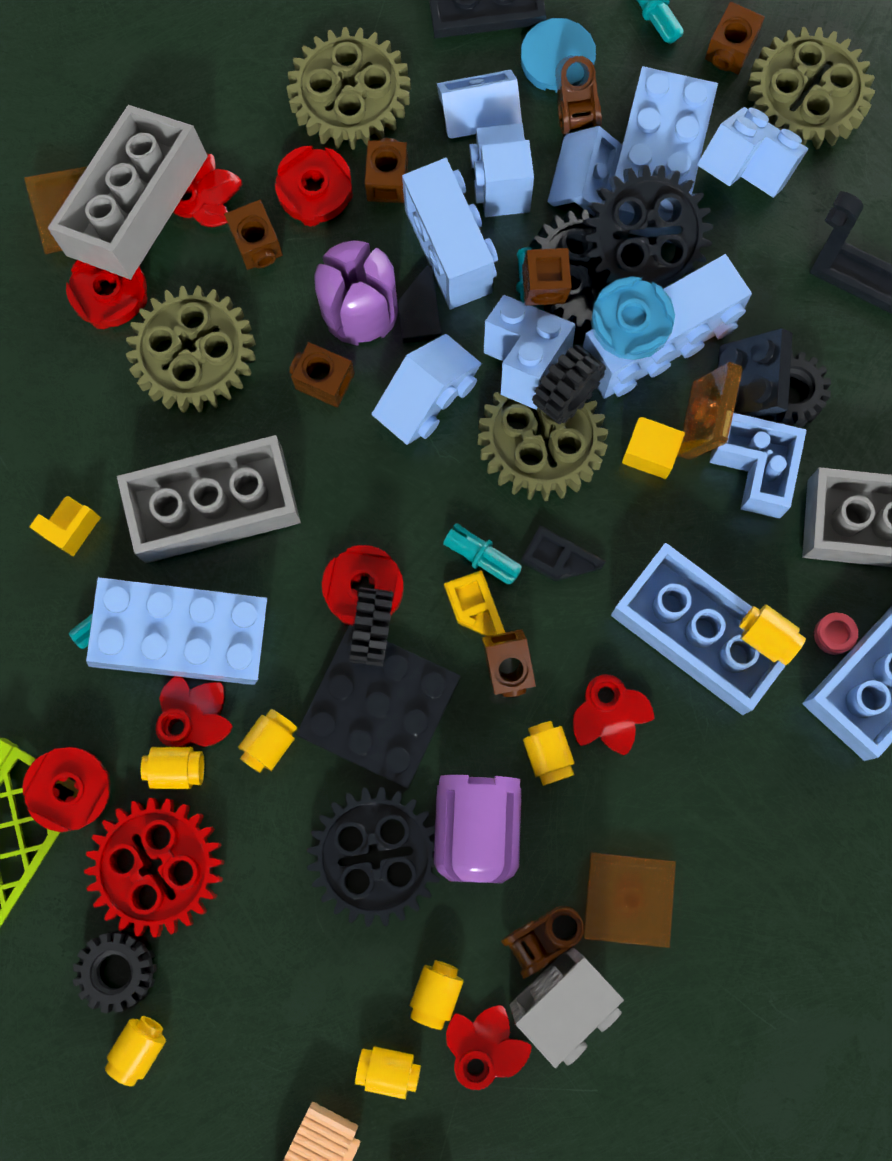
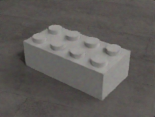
M131 105L126 107L48 226V230L66 256L131 280L208 157L194 126Z
M276 435L117 476L134 554L145 564L301 523L285 457Z
M819 467L807 480L802 558L892 567V475Z
M572 947L560 954L509 1005L515 1025L556 1068L562 1061L567 1066L572 1064L586 1050L588 1045L584 1040L596 1028L603 1032L617 1020L622 1013L618 1006L624 999L589 961Z

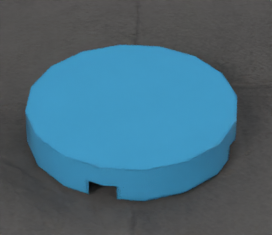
M551 18L536 24L527 32L521 46V67L526 78L535 87L546 91V88L555 90V93H557L555 74L558 63L563 58L572 55L584 56L594 65L596 46L591 34L579 23L566 18ZM577 62L572 63L567 69L566 77L571 85L579 84L584 77L583 67Z
M631 276L615 280L602 289L593 306L591 324L594 336L604 350L618 358L637 360L650 357L664 347L673 330L675 311L671 298L661 286L654 282L651 284L647 281H642V278Z

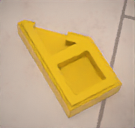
M482 570L444 583V588L458 624L484 636L505 633Z

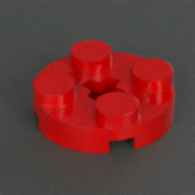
M302 146L287 154L278 166L275 190L279 203L286 213L294 219L301 220L304 225L316 226L320 222H326L335 218L346 208L352 199L353 191L349 166L344 158L333 149L325 147V150L313 149L312 146ZM312 178L314 181L322 179L324 182L321 183L319 190L308 191L306 190L308 187L306 180Z
M79 260L74 263L71 269L73 274L69 279V285L68 283L66 285V294L76 313L94 327L107 329L122 325L134 318L139 313V310L146 306L148 300L146 294L147 283L140 266L130 280ZM107 280L109 284L116 283V287L113 289L114 292L110 295L97 294L102 290L100 283Z
M369 545L353 546L346 549V552L341 553L337 558L334 557L327 565L322 578V593L331 613L341 622L354 626L358 591L352 589L353 582H360L362 576L369 577V584L375 586L374 589L393 592L391 616L400 606L404 593L403 577L397 564L382 549Z
M77 747L53 749L38 757L25 774L22 787L25 803L28 807L27 810L38 824L49 830L66 832L81 829L95 821L104 811L110 796V775L102 762L89 751ZM71 777L76 781L74 787L79 791L76 797L69 796L63 801L58 798L60 790L55 786L58 781L66 782Z

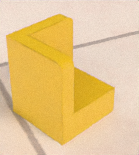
M640 417L636 423L622 463L667 479L673 468L685 432Z
M67 496L49 520L38 514L30 528L66 553L74 556L101 517L91 508L81 505Z

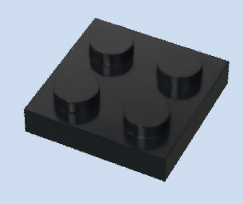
M781 328L720 345L714 421L720 422L726 411L754 418L788 411L792 332Z

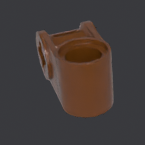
M570 55L563 58L558 63L555 74L558 93V119L561 133L568 134L570 129L582 127H601V106L597 93L596 71L593 63L584 56ZM577 62L583 67L584 77L579 84L571 85L566 77L567 69L572 63ZM586 112V114L572 116L575 113Z
M559 906L535 921H530L504 937L501 943L503 946H509L522 967L520 971L521 976L527 978L547 966L557 956L575 946L584 934V924L581 916L575 909L568 906ZM568 915L576 921V930L573 935L568 938H560L553 933L552 924L558 916ZM522 941L526 942L534 957L529 955Z

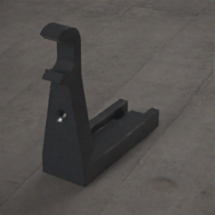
M840 191L833 203L834 207L831 208L825 219V222L833 227V230L814 263L810 274L892 314V265L845 242L864 205L856 196Z

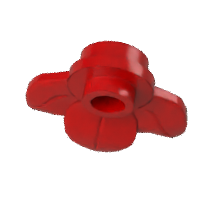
M207 154L208 157L185 194L191 193V198L186 201L180 200L173 213L184 218L193 217L202 226L216 227L227 223L224 214L228 211L223 204L237 193L242 185V180L228 170L216 169L214 156Z
M608 674L599 675L588 684L585 692L586 702L574 713L573 731L580 746L587 745L600 737L601 741L611 750L621 755H626L629 753L635 740V724H643L654 720L653 708L644 694L626 689L622 681L617 677ZM607 688L611 690L613 694L611 702L603 703L598 697L600 689Z
M175 676L164 686L159 698L163 713L156 722V734L163 744L168 747H185L189 743H194L207 747L220 742L229 735L233 725L224 717L219 716L225 700V691L222 683H205L190 689L182 677ZM179 721L183 722V731L178 735H173L171 732L173 724Z
M502 1005L485 1009L476 1017L473 1023L465 1016L455 1013L448 1025L446 1041L447 1046L456 1057L454 1063L455 1075L458 1081L468 1089L481 1090L488 1087L495 1077L505 1078L514 1076L522 1069L530 1056L531 1044L509 1038V1019ZM480 1059L484 1064L483 1071L479 1074L470 1073L467 1068L470 1060Z

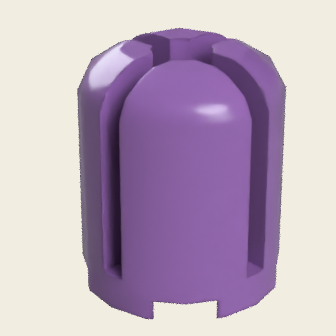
M363 241L342 242L330 248L322 257L324 264H318L314 274L315 290L321 314L328 326L329 332L340 341L352 345H359L358 342H369L380 336L384 338L394 327L398 315L394 267L388 256L377 247L370 252L369 243Z
M469 775L440 776L436 796L434 865L442 876L449 881L503 883L515 875L519 868L522 790L520 788V779L495 776V778L469 777Z

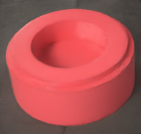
M838 612L830 613L816 624L814 639L822 651L831 655H839L847 652L856 644L858 628L854 620L848 615Z

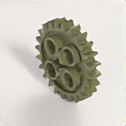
M343 27L341 37L336 38L335 34L328 30V41L323 42L315 36V49L307 46L302 47L304 59L294 58L295 71H288L289 83L291 85L287 86V93L289 99H291L289 101L291 111L296 113L298 125L306 124L309 136L319 131L321 144H325L332 137L337 149L340 148L343 140H349L351 149H355L357 139L362 138L368 147V140L371 141V135L375 134L379 139L385 138L384 127L394 131L397 129L395 117L404 119L405 107L403 105L410 104L408 91L411 90L410 78L407 77V63H401V52L399 50L391 53V42L389 40L378 45V34L376 32L368 39H365L362 28L358 29L354 37L349 35L347 27ZM347 61L354 62L352 65L349 66L341 65L342 63ZM373 84L383 85L381 88L377 89L369 88V86ZM322 87L329 88L326 92H316L317 89ZM349 110L358 111V113L351 116L343 114Z
M802 27L797 38L788 30L783 41L774 37L770 48H762L759 58L755 59L751 69L753 73H751L747 83L751 89L747 98L750 101H756L753 108L766 114L770 124L779 130L788 129L802 139L801 144L804 146L807 140H812L814 147L819 149L824 138L833 146L838 140L839 135L847 139L853 128H859L871 108L870 101L875 94V90L871 89L870 86L875 77L874 75L866 74L870 66L869 61L858 62L862 50L857 49L852 52L848 50L851 39L848 38L839 44L836 42V31H833L828 38H824L821 27L817 28L814 36H809L806 27ZM802 61H806L810 63L812 66L806 65L802 63ZM827 64L831 65L823 74L819 84L811 88L798 109L794 112L790 109L799 101L802 92L807 91L811 87L823 67ZM832 83L840 84L843 88H838ZM778 88H784L788 90L790 93H784L780 91ZM809 110L817 111L820 116L812 114Z
M198 285L193 295H188L185 287L181 286L179 297L176 298L166 290V302L162 304L155 298H151L154 310L149 312L140 309L139 313L144 322H131V327L138 336L126 338L129 346L135 349L126 353L129 362L135 364L129 370L134 378H140L137 384L141 390L150 389L148 395L154 402L163 396L162 403L167 409H170L175 401H177L182 413L186 412L189 403H193L197 411L202 412L203 401L209 400L214 408H217V396L220 394L226 399L231 400L232 397L228 388L231 385L239 389L243 388V384L238 377L239 374L251 376L252 373L249 366L244 362L256 359L254 352L248 349L256 345L253 335L247 334L252 328L248 320H242L244 317L242 309L240 307L232 309L233 303L228 296L219 302V295L215 289L207 297H204L203 290ZM197 317L204 318L200 326L196 328L187 327L191 319ZM219 328L220 330L219 332H213V329ZM172 341L168 350L164 352L155 351L160 342ZM190 345L196 349L192 353L186 349ZM218 346L228 348L223 356L219 358L210 357L211 351ZM169 366L168 370H163V367ZM189 369L196 370L195 376L191 380L185 382L178 381L183 371Z
M498 392L493 394L494 405H485L483 415L486 418H480L478 428L482 433L478 434L477 445L485 446L481 449L480 458L481 460H491L488 463V474L501 472L498 479L500 486L509 480L513 482L512 494L515 495L523 487L527 488V499L531 500L535 491H541L544 501H548L550 491L555 490L562 499L565 497L567 485L575 492H578L581 487L580 478L590 483L594 474L592 469H600L603 460L599 456L605 455L607 445L602 441L606 440L608 429L599 428L603 425L604 414L592 415L597 407L596 400L584 403V407L581 410L578 409L575 416L561 424H557L539 408L536 410L538 415L537 423L536 417H534L531 409H529L530 407L502 396ZM511 421H521L526 427L517 430L510 427L508 423ZM538 425L541 435H536ZM544 439H549L547 450L545 447ZM571 445L577 452L566 454L559 449V446ZM547 452L556 466L555 468L550 467L547 460ZM530 455L537 458L540 463L527 465L520 458Z

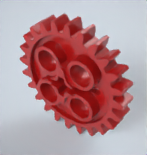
M149 798L146 810H144L139 801H132V814L129 815L124 809H116V816L119 822L114 823L109 820H103L102 824L108 832L106 836H92V839L100 847L98 851L86 852V856L96 860L95 866L84 870V874L96 876V882L90 884L86 889L87 891H100L101 896L95 901L93 906L101 907L108 905L110 907L104 917L106 921L113 920L118 916L121 917L118 930L124 931L132 923H135V936H142L147 926H150L152 937H159L162 933L163 924H165L169 933L174 934L178 932V919L186 926H191L194 924L191 915L192 910L201 915L207 912L205 905L201 902L203 898L216 899L217 895L209 888L210 883L223 881L222 877L213 873V867L223 865L224 860L213 858L212 852L218 850L222 845L221 843L208 842L207 838L215 829L213 827L199 828L204 817L202 814L198 813L190 819L187 818L190 810L189 805L182 804L174 812V800L166 798L162 808L159 809L157 799ZM161 825L166 826L171 834L169 844L163 849L157 848L152 840L155 829ZM138 834L141 837L146 853L151 859H161L163 864L158 867V872L176 894L175 899L169 898L166 887L158 874H148L147 869L152 864L144 851L135 843V835ZM125 849L130 850L134 856L133 868L127 873L122 872L117 864L119 854ZM183 860L187 861L193 869V876L185 885L180 884L174 875L176 865ZM145 885L152 886L157 894L155 905L150 909L145 908L139 900V893Z

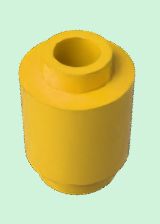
M767 604L760 610L753 606L739 624V627L744 630L740 639L775 663L778 660L785 666L791 662L806 641V638L799 633V627Z
M270 709L266 716L261 715L238 746L244 752L240 760L259 773L264 767L272 771L295 738L292 735L296 731L297 726L277 711Z
M548 721L528 728L530 736L524 738L523 742L535 777L540 776L542 785L545 786L574 776L571 765H574L575 762L562 726L554 728L552 721Z
M151 747L149 755H143L141 760L142 780H148L150 789H191L193 785H202L204 779V754L202 751H194L192 747Z
M438 960L434 961L433 967L423 966L410 1006L413 1008L410 1016L411 1019L434 1029H443L445 1021H450L464 982L462 978L457 976L458 968Z
M141 1016L139 1020L129 1019L107 1055L109 1062L105 1067L106 1073L117 1082L126 1086H134L138 1079H143L166 1043L165 1037L161 1034L163 1027L155 1020L146 1016Z
M376 1046L373 1047V1050L362 1049L355 1084L365 1086V1091L406 1099L408 1091L416 1092L421 1065L413 1064L414 1054Z

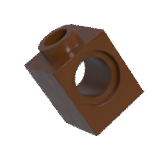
M730 1L711 38L705 60L713 63L718 69L731 71L739 75L758 38L765 16ZM728 40H735L738 43H732Z
M383 138L379 141L368 140L365 174L367 201L404 203L402 175L408 171L407 142H399L392 138ZM391 165L395 167V169L390 172H382L379 170L382 166Z
M261 199L224 214L247 270L254 267H267L274 263L276 258L283 256L278 238ZM254 234L264 235L258 242H247L248 238Z
M568 248L527 250L522 265L525 306L565 304L571 290Z
M308 342L303 353L298 352L295 355L290 366V374H292L291 378L296 390L337 408L355 374L351 360ZM317 368H326L330 371L327 377L321 380H315L310 377L311 373Z
M522 629L482 637L490 682L495 695L502 694L504 697H515L526 693V688L536 687L528 642ZM516 658L520 663L514 672L503 673L499 671V666L503 660Z

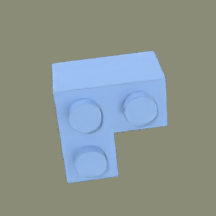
M743 107L720 124L697 165L728 186H731L742 177L774 198L785 187L809 148L801 144L802 139L788 129L779 130L770 124L768 116L760 110Z
M523 123L476 128V144H469L471 167L475 171L474 192L476 204L483 203L485 217L530 212L534 173L529 140L524 138Z
M503 295L485 320L484 353L504 361L502 363L501 395L537 410L538 407L532 401L533 396L536 394L534 391L537 386L542 384L540 380L549 373L548 369L551 365H555L562 354L565 355L569 348H573L575 323L531 305L525 306V303Z
M444 334L406 355L371 415L406 445L420 436L426 439L437 428L440 420L436 417L441 409H446L458 395L464 398L473 389L477 382V379L473 376L482 363L450 336Z
M728 411L725 412L717 425L709 463L748 471L741 510L780 519L791 507L806 429Z

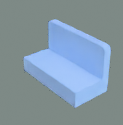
M511 70L437 83L438 95L444 111L446 132L449 138L476 134V128L522 123L518 82Z
M600 126L566 134L563 139L548 203L552 206H559L575 202L595 217L596 213L587 205L591 202H602L596 191L598 188L603 187L609 191L612 190L609 178L616 174L623 145Z

